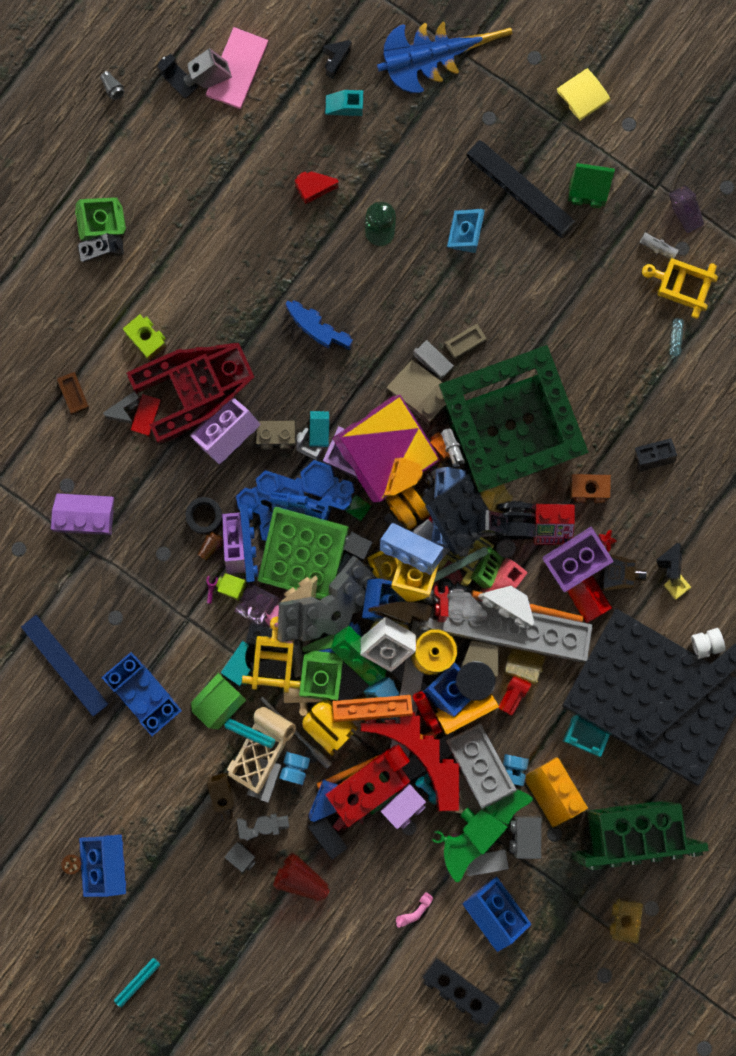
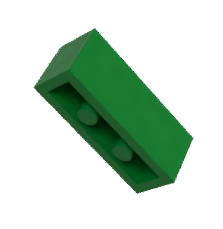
M350 626L335 634L331 649L369 686L374 685L385 677V668L360 655L361 637Z

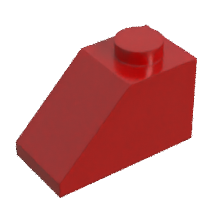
M313 171L309 173L303 172L295 179V186L305 204L339 187V182L336 178Z

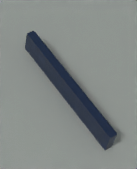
M37 615L21 626L93 717L109 705Z

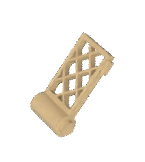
M261 707L255 711L252 729L259 730L263 734L274 738L275 741L279 742L277 748L270 752V748L265 746L266 753L258 756L257 746L261 744L247 738L235 761L232 760L227 768L229 771L228 776L258 794L262 790L286 742L293 737L296 731L295 724L266 707ZM252 748L254 758L247 760L246 752ZM267 757L268 765L266 768L261 769L260 759ZM255 761L257 771L249 773L248 763ZM244 766L245 775L240 777L235 775L238 767ZM258 774L259 782L255 787L252 785L250 777Z

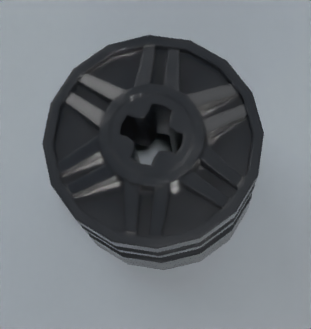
M508 501L495 505L496 511L504 512L502 514L508 515V534L500 535L495 533V538L510 540L536 538V525L527 523V520L536 518V514L527 513L536 510L535 504L523 501Z

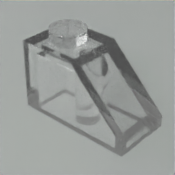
M462 589L450 590L447 596V619L485 622L487 612L470 593L464 592Z

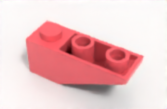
M506 558L499 568L492 587L482 588L480 592L485 593L508 586L516 589L528 572L514 561Z

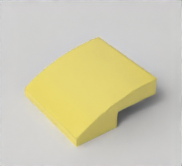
M588 68L557 88L558 94L567 102L569 109L580 121L611 100L603 86Z

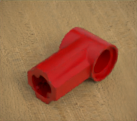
M514 674L498 708L512 716L521 699L527 694L531 683Z

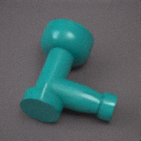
M427 773L425 777H420L415 785L418 788H422L429 795L428 800L432 804H436V794L430 786L431 779Z

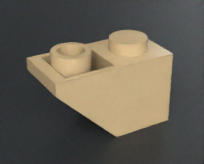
M316 576L311 579L306 577L298 583L300 587L296 590L292 587L285 592L284 595L286 597L281 602L307 597L315 598L318 578Z

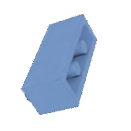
M394 523L389 526L381 538L380 551L430 575L443 556L444 547Z

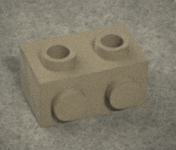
M258 421L261 425L256 429L257 447H261L262 450H271L272 447L280 446V449L288 450L291 449V446H295V421Z

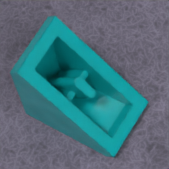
M310 411L309 447H329V412Z

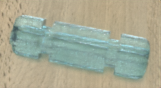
M676 318L673 320L674 329L672 330V346L670 347V355L673 356L681 354L680 346L682 345V328L684 327V320Z

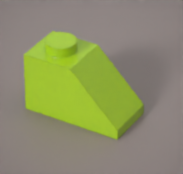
M225 573L223 577H219L216 587H218L217 591L240 601L247 582Z

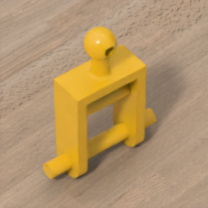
M671 258L665 272L656 270L652 264H647L642 268L644 277H655L662 280L657 293L658 296L694 308L691 317L696 319L699 318L701 311L707 310L708 305L704 301L711 282H717L718 276L714 274L717 268L715 264H710L706 271ZM672 269H675L679 273L671 291L666 289V285ZM686 274L704 280L697 300L679 293Z
M277 616L270 620L272 637L257 636L253 677L242 676V683L252 684V689L257 690V685L284 687V692L289 693V688L300 689L301 681L290 680L294 640L285 642L278 640V624H275L278 623ZM261 645L288 648V653L261 651ZM260 658L287 661L285 680L258 677Z

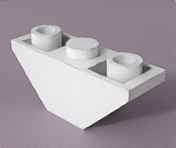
M508 586L479 594L478 598L483 600L482 603L485 606L498 609L500 615L506 618L511 617L518 626L523 628L533 626L534 620L528 597L514 587Z

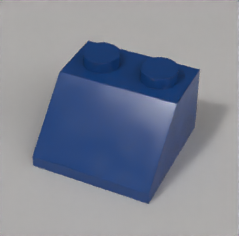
M380 578L367 580L362 618L380 622L384 617L368 612L370 607L407 601L391 587L392 581Z
M455 662L423 691L435 707L453 717L471 701L463 697L457 689L455 680L460 668Z

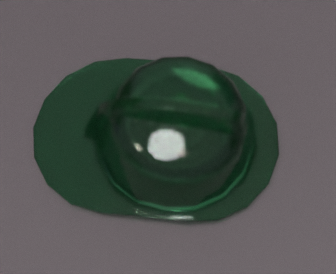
M376 202L367 209L365 233L367 239L373 245L384 246L394 238L396 214L390 204Z

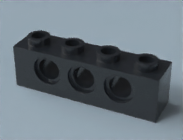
M436 956L422 974V978L425 979L423 981L425 985L431 989L437 988L441 991L439 995L447 1001L453 1000L456 1003L455 1007L461 1012H469L472 1015L471 1019L478 1025H481V1023L487 1025L500 1007L499 1003ZM445 975L449 978V982L447 985H440L438 979ZM456 988H463L465 994L462 997H456L454 995ZM477 999L481 1002L478 1009L470 1007L472 1000Z

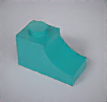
M244 641L241 642L221 671L224 676L239 686L244 684L242 683V676H252L250 674L252 670L248 668L246 663V654L250 645Z

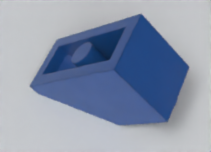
M323 779L308 814L310 821L315 822L336 812L325 794L335 788L337 784Z

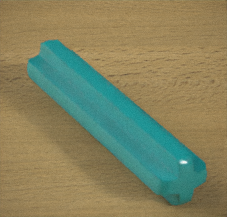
M230 718L224 724L226 729L268 748H273L275 744L274 738Z
M154 958L151 959L114 999V1002L119 1007H122L157 970L160 963Z

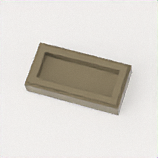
M475 324L445 342V345L455 360L487 341V338L478 324Z

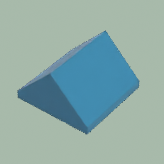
M485 210L454 211L447 247L476 253Z

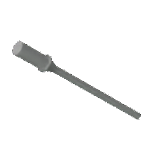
M263 697L260 699L271 711L283 717ZM297 730L294 734L310 749L312 756L328 769L332 763L319 749L313 747Z

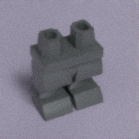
M277 813L270 815L271 817L260 816L257 818L254 828L247 827L245 819L237 818L239 837L248 841L258 837L259 832L265 835L270 834L272 831L273 835L279 834L280 829L289 828L288 815L277 817Z

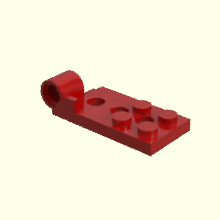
M397 744L387 749L326 793L325 796L345 825L350 827L410 782L402 769L410 760L400 745ZM382 771H386L389 774V779L386 782H381L379 779ZM370 782L373 785V791L366 794L363 786ZM351 794L357 796V802L354 805H349L347 801L348 796Z

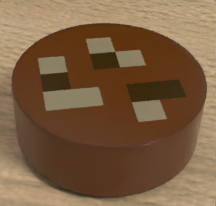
M74 854L67 855L61 863L63 871L67 874L77 873L81 869V859Z

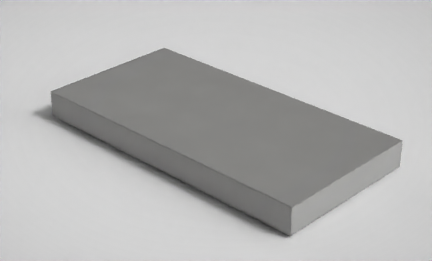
M481 723L446 740L482 810L517 792Z

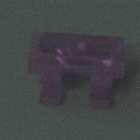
M249 583L240 599L243 603L236 607L235 612L261 625L265 614L270 615L279 598Z

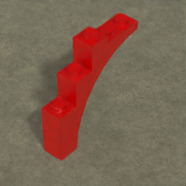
M413 712L412 716L399 717V723H396V720H384V723H376V720L369 719L364 720V723L360 724V732L376 733L391 738L405 746L417 757L432 781L436 794L437 811H459V763H454V759H442V763H439V740L434 739V736H423V739H420V716H415V712Z

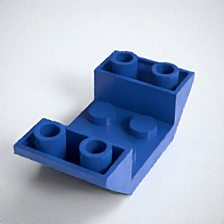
M132 652L101 677L135 714L151 736H154L182 711L169 693Z

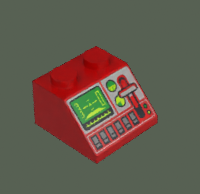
M536 504V510L534 511V514H536V518H534V524L536 525L534 545H563L573 538L575 505Z

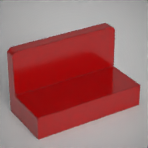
M593 575L567 590L586 623L612 609Z

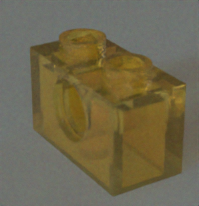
M617 899V903L613 904L612 915H615V920L610 926V935H613L612 939L631 943L639 942L643 908L641 902ZM624 916L630 917V923L627 926H622L621 919Z

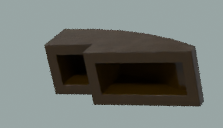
M394 602L370 607L368 612L384 618L387 617L400 624L411 623V620L428 622L432 606L415 602Z

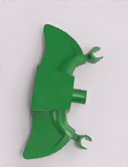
M517 790L516 793L486 807L485 810L481 809L477 814L467 807L460 816L468 824L463 829L464 833L458 837L449 835L445 837L442 832L434 831L440 834V839H432V841L436 843L445 842L444 859L447 869L455 882H460L469 864L481 856V854L484 855L509 828L507 825H509L514 814L533 801L530 795Z

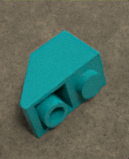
M342 90L326 95L325 115L363 116V90Z

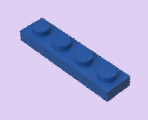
M248 504L240 505L246 580L247 582H253L255 577H258V566H254L253 558H257L256 546H252L251 540L255 538L254 527H250L253 512L252 508H248Z

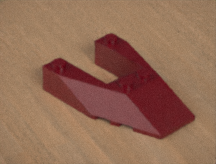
M239 343L178 349L126 373L136 394L169 379L173 382L184 409L149 424L159 445L175 439L209 420L255 378Z

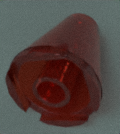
M290 853L283 862L285 863L283 868H279L273 886L278 890L316 901L325 899L330 891L328 883L299 856Z

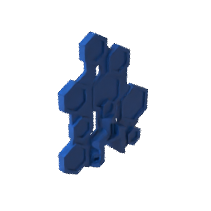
M313 460L300 472L301 478L297 477L295 480L265 470L256 478L257 486L252 489L244 488L236 496L238 509H240V505L248 504V508H252V512L260 515L261 525L259 527L262 540L267 541L273 512L270 511L269 507L262 505L261 501L266 500L270 502L269 498L272 492L284 494L291 492L292 495L305 496L304 492L321 497L320 501L308 498L309 500H306L308 502L306 509L293 506L287 508L286 505L271 503L272 510H274V507H280L328 521L332 506L342 510H348L351 506L352 494L355 492L353 482L342 480L339 483V479L334 477L331 465ZM316 509V510L322 511V513H319V512H316V511H313V510Z

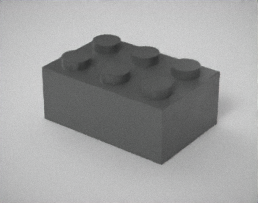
M513 816V820L509 823V832L513 833V840H509V852L516 858L541 859V818L537 816Z

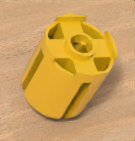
M329 700L318 702L307 713L302 723L304 730L332 756L335 754L332 750H338L352 736L353 732L351 730L354 729L356 731L358 729L352 721L334 722L333 703Z

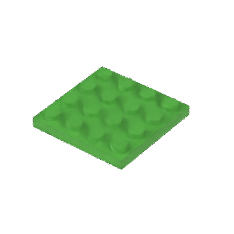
M274 507L258 581L287 590L293 587L296 590L300 587L298 583L306 577L311 579L316 576L318 580L315 598L323 599L331 595L329 594V585L338 575V568L341 563L349 527L280 507Z

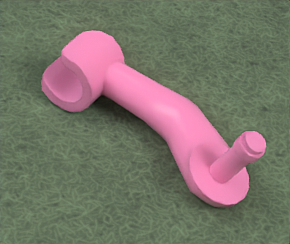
M424 893L419 900L422 903L414 913L398 916L396 918V926L400 928L419 920L433 901V897L428 893Z

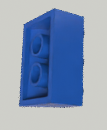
M122 834L79 838L83 897H108L126 894Z
M498 877L493 878L462 903L497 952L512 944L531 925Z

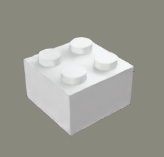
M387 617L383 618L361 638L360 655L390 672L416 651V634Z

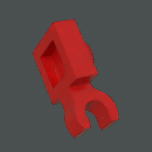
M435 586L433 589V595L438 599V603L434 607V614L438 615V622H446L448 618L447 594L449 589L447 586H445L443 594L438 592V586Z

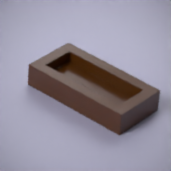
M75 372L57 378L71 415L89 408Z

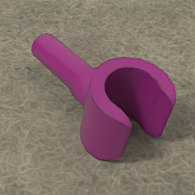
M208 576L206 579L209 586L207 603H212L213 591L218 578L216 577L214 584H210V576Z

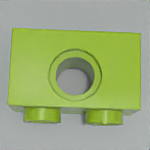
M139 314L123 330L150 361L166 347L164 342L166 338L159 330L157 332L154 331L152 328L154 324L147 316L143 318ZM149 332L151 337L148 340H142L141 336L143 333Z

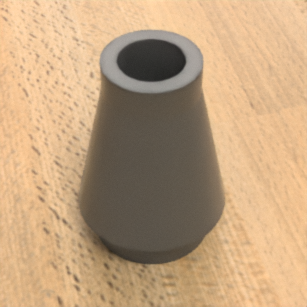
M104 72L100 76L109 98L118 100L124 95V86L110 72Z

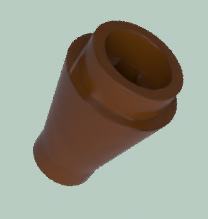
M213 531L207 534L198 555L207 561L209 557L223 546L224 539Z

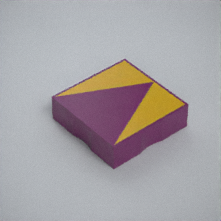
M401 395L392 396L373 409L365 418L351 424L332 437L346 461L355 470L359 482L373 503L381 502L388 497L384 496V492L395 458L402 457L421 464L422 472L441 460Z

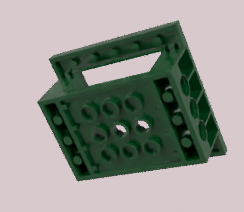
M548 345L438 385L445 402L444 413L456 442L460 444L459 449L465 461L464 466L467 474L472 480L474 479L479 493L589 453ZM535 369L533 377L467 401L464 398V394ZM531 414L533 422L530 424L525 423L523 416ZM508 420L514 421L516 428L508 430L505 427V422ZM489 427L497 428L498 434L495 437L488 435L487 429Z
M655 801L586 810L591 849L572 852V857L574 861L585 866V868L598 870L602 869V865L610 864V867H620L622 862L630 861V865L642 864L644 859H650L651 862L663 861V857L671 856V859H681L683 854H688L691 857L703 856V852L709 851L707 842L686 837L681 804Z

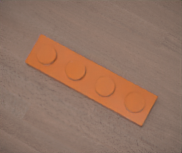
M411 695L333 701L334 722L412 716Z

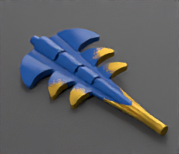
M442 22L436 31L435 41L431 42L427 35V24L424 23L415 34L414 45H410L406 40L405 25L403 24L395 28L388 35L383 50L385 62L377 64V69L379 72L387 70L393 83L401 90L409 93H422L424 89L418 82L417 71L421 70L428 79L441 83L443 79L438 73L437 63L441 62L446 70L458 74L459 70L455 65L454 56L492 40L512 35V29L510 27L491 33L448 39L445 22Z

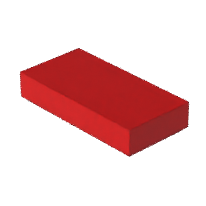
M142 394L131 431L150 436L152 429L149 424L155 421L161 403L160 399Z

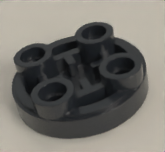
M472 661L460 668L455 684L463 697L472 701H479L485 699L493 692L495 675L487 664Z

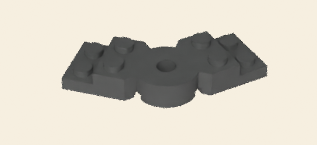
M353 556L329 585V594L331 595L324 597L320 601L314 597H307L279 603L278 640L281 642L294 639L307 641L319 638L323 632L329 635L337 634L349 625L352 613H357L363 608L367 580L377 578L358 558Z

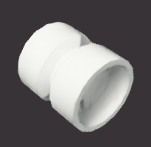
M718 628L708 630L706 634L698 633L691 636L692 646L698 659L710 656L711 652L718 654L725 651L723 636Z

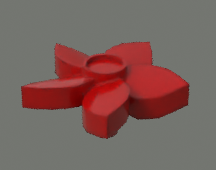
M609 530L606 535L598 534L608 553L611 549L610 544L617 542L614 538H611L612 530Z

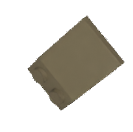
M413 360L387 386V389L395 396L401 395L408 408L428 425L443 411L445 406L438 386L442 382Z

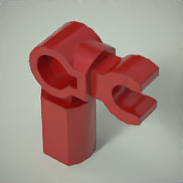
M416 692L412 698L427 726L431 727L435 735L442 732L438 724V718L424 692Z

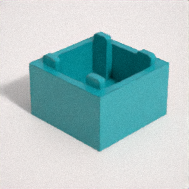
M574 714L562 742L601 757L610 735Z

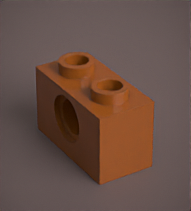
M572 474L570 476V499H575L576 503H585L586 500H594V503H605V500L610 499L611 475ZM586 485H593L595 492L593 494L587 493L585 490Z

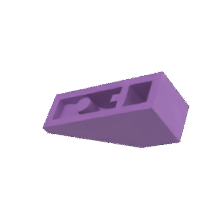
M240 512L222 514L224 558L227 574L246 573Z

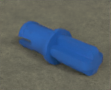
M272 492L269 498L273 504L286 505L287 508L293 506L304 509L308 506L306 500H309L308 496L292 495L291 492L288 494Z

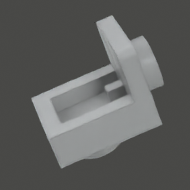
M305 428L303 432H299L295 439L297 451L315 460L318 459L325 448L309 447L310 434L308 428Z

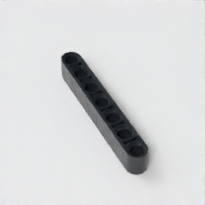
M478 140L466 153L467 158L560 238H564L576 225V222L565 211L483 141Z

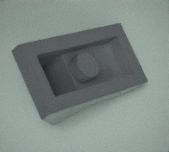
M134 391L103 412L107 419L133 424L125 411L128 409L132 411L138 407L140 398Z

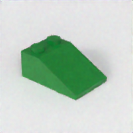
M576 163L570 179L567 201L572 202L574 205H583L584 203L590 204L593 208L605 207L615 169Z

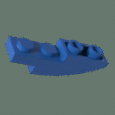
M297 301L286 302V308L293 320L312 339L327 348H330L333 342L350 350L353 339H351L349 334L342 331L338 333L333 330L332 326L325 323L321 325L322 317L319 316L320 313L318 311L302 308L303 305Z

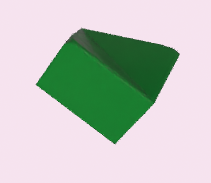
M355 495L351 506L345 512L362 522L371 505Z

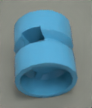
M286 752L284 758L286 767L282 768L279 778L303 785L306 776L303 771L308 769L310 758Z
M504 754L503 766L513 784L524 786L526 778L524 771L528 768L529 759ZM512 769H516L514 775H512Z

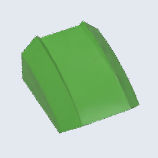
M118 198L79 199L76 203L75 214L81 240H90L106 233L113 235L124 234L126 226L123 208Z
M311 651L305 654L299 697L338 701L343 660L336 653Z
M218 673L191 702L192 713L208 728L219 730L247 700Z

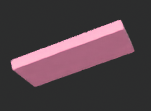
M233 27L221 56L228 62L232 78L209 87L206 96L241 109L269 43L268 40Z

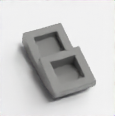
M506 850L481 854V856L469 864L466 869L467 876L509 869Z

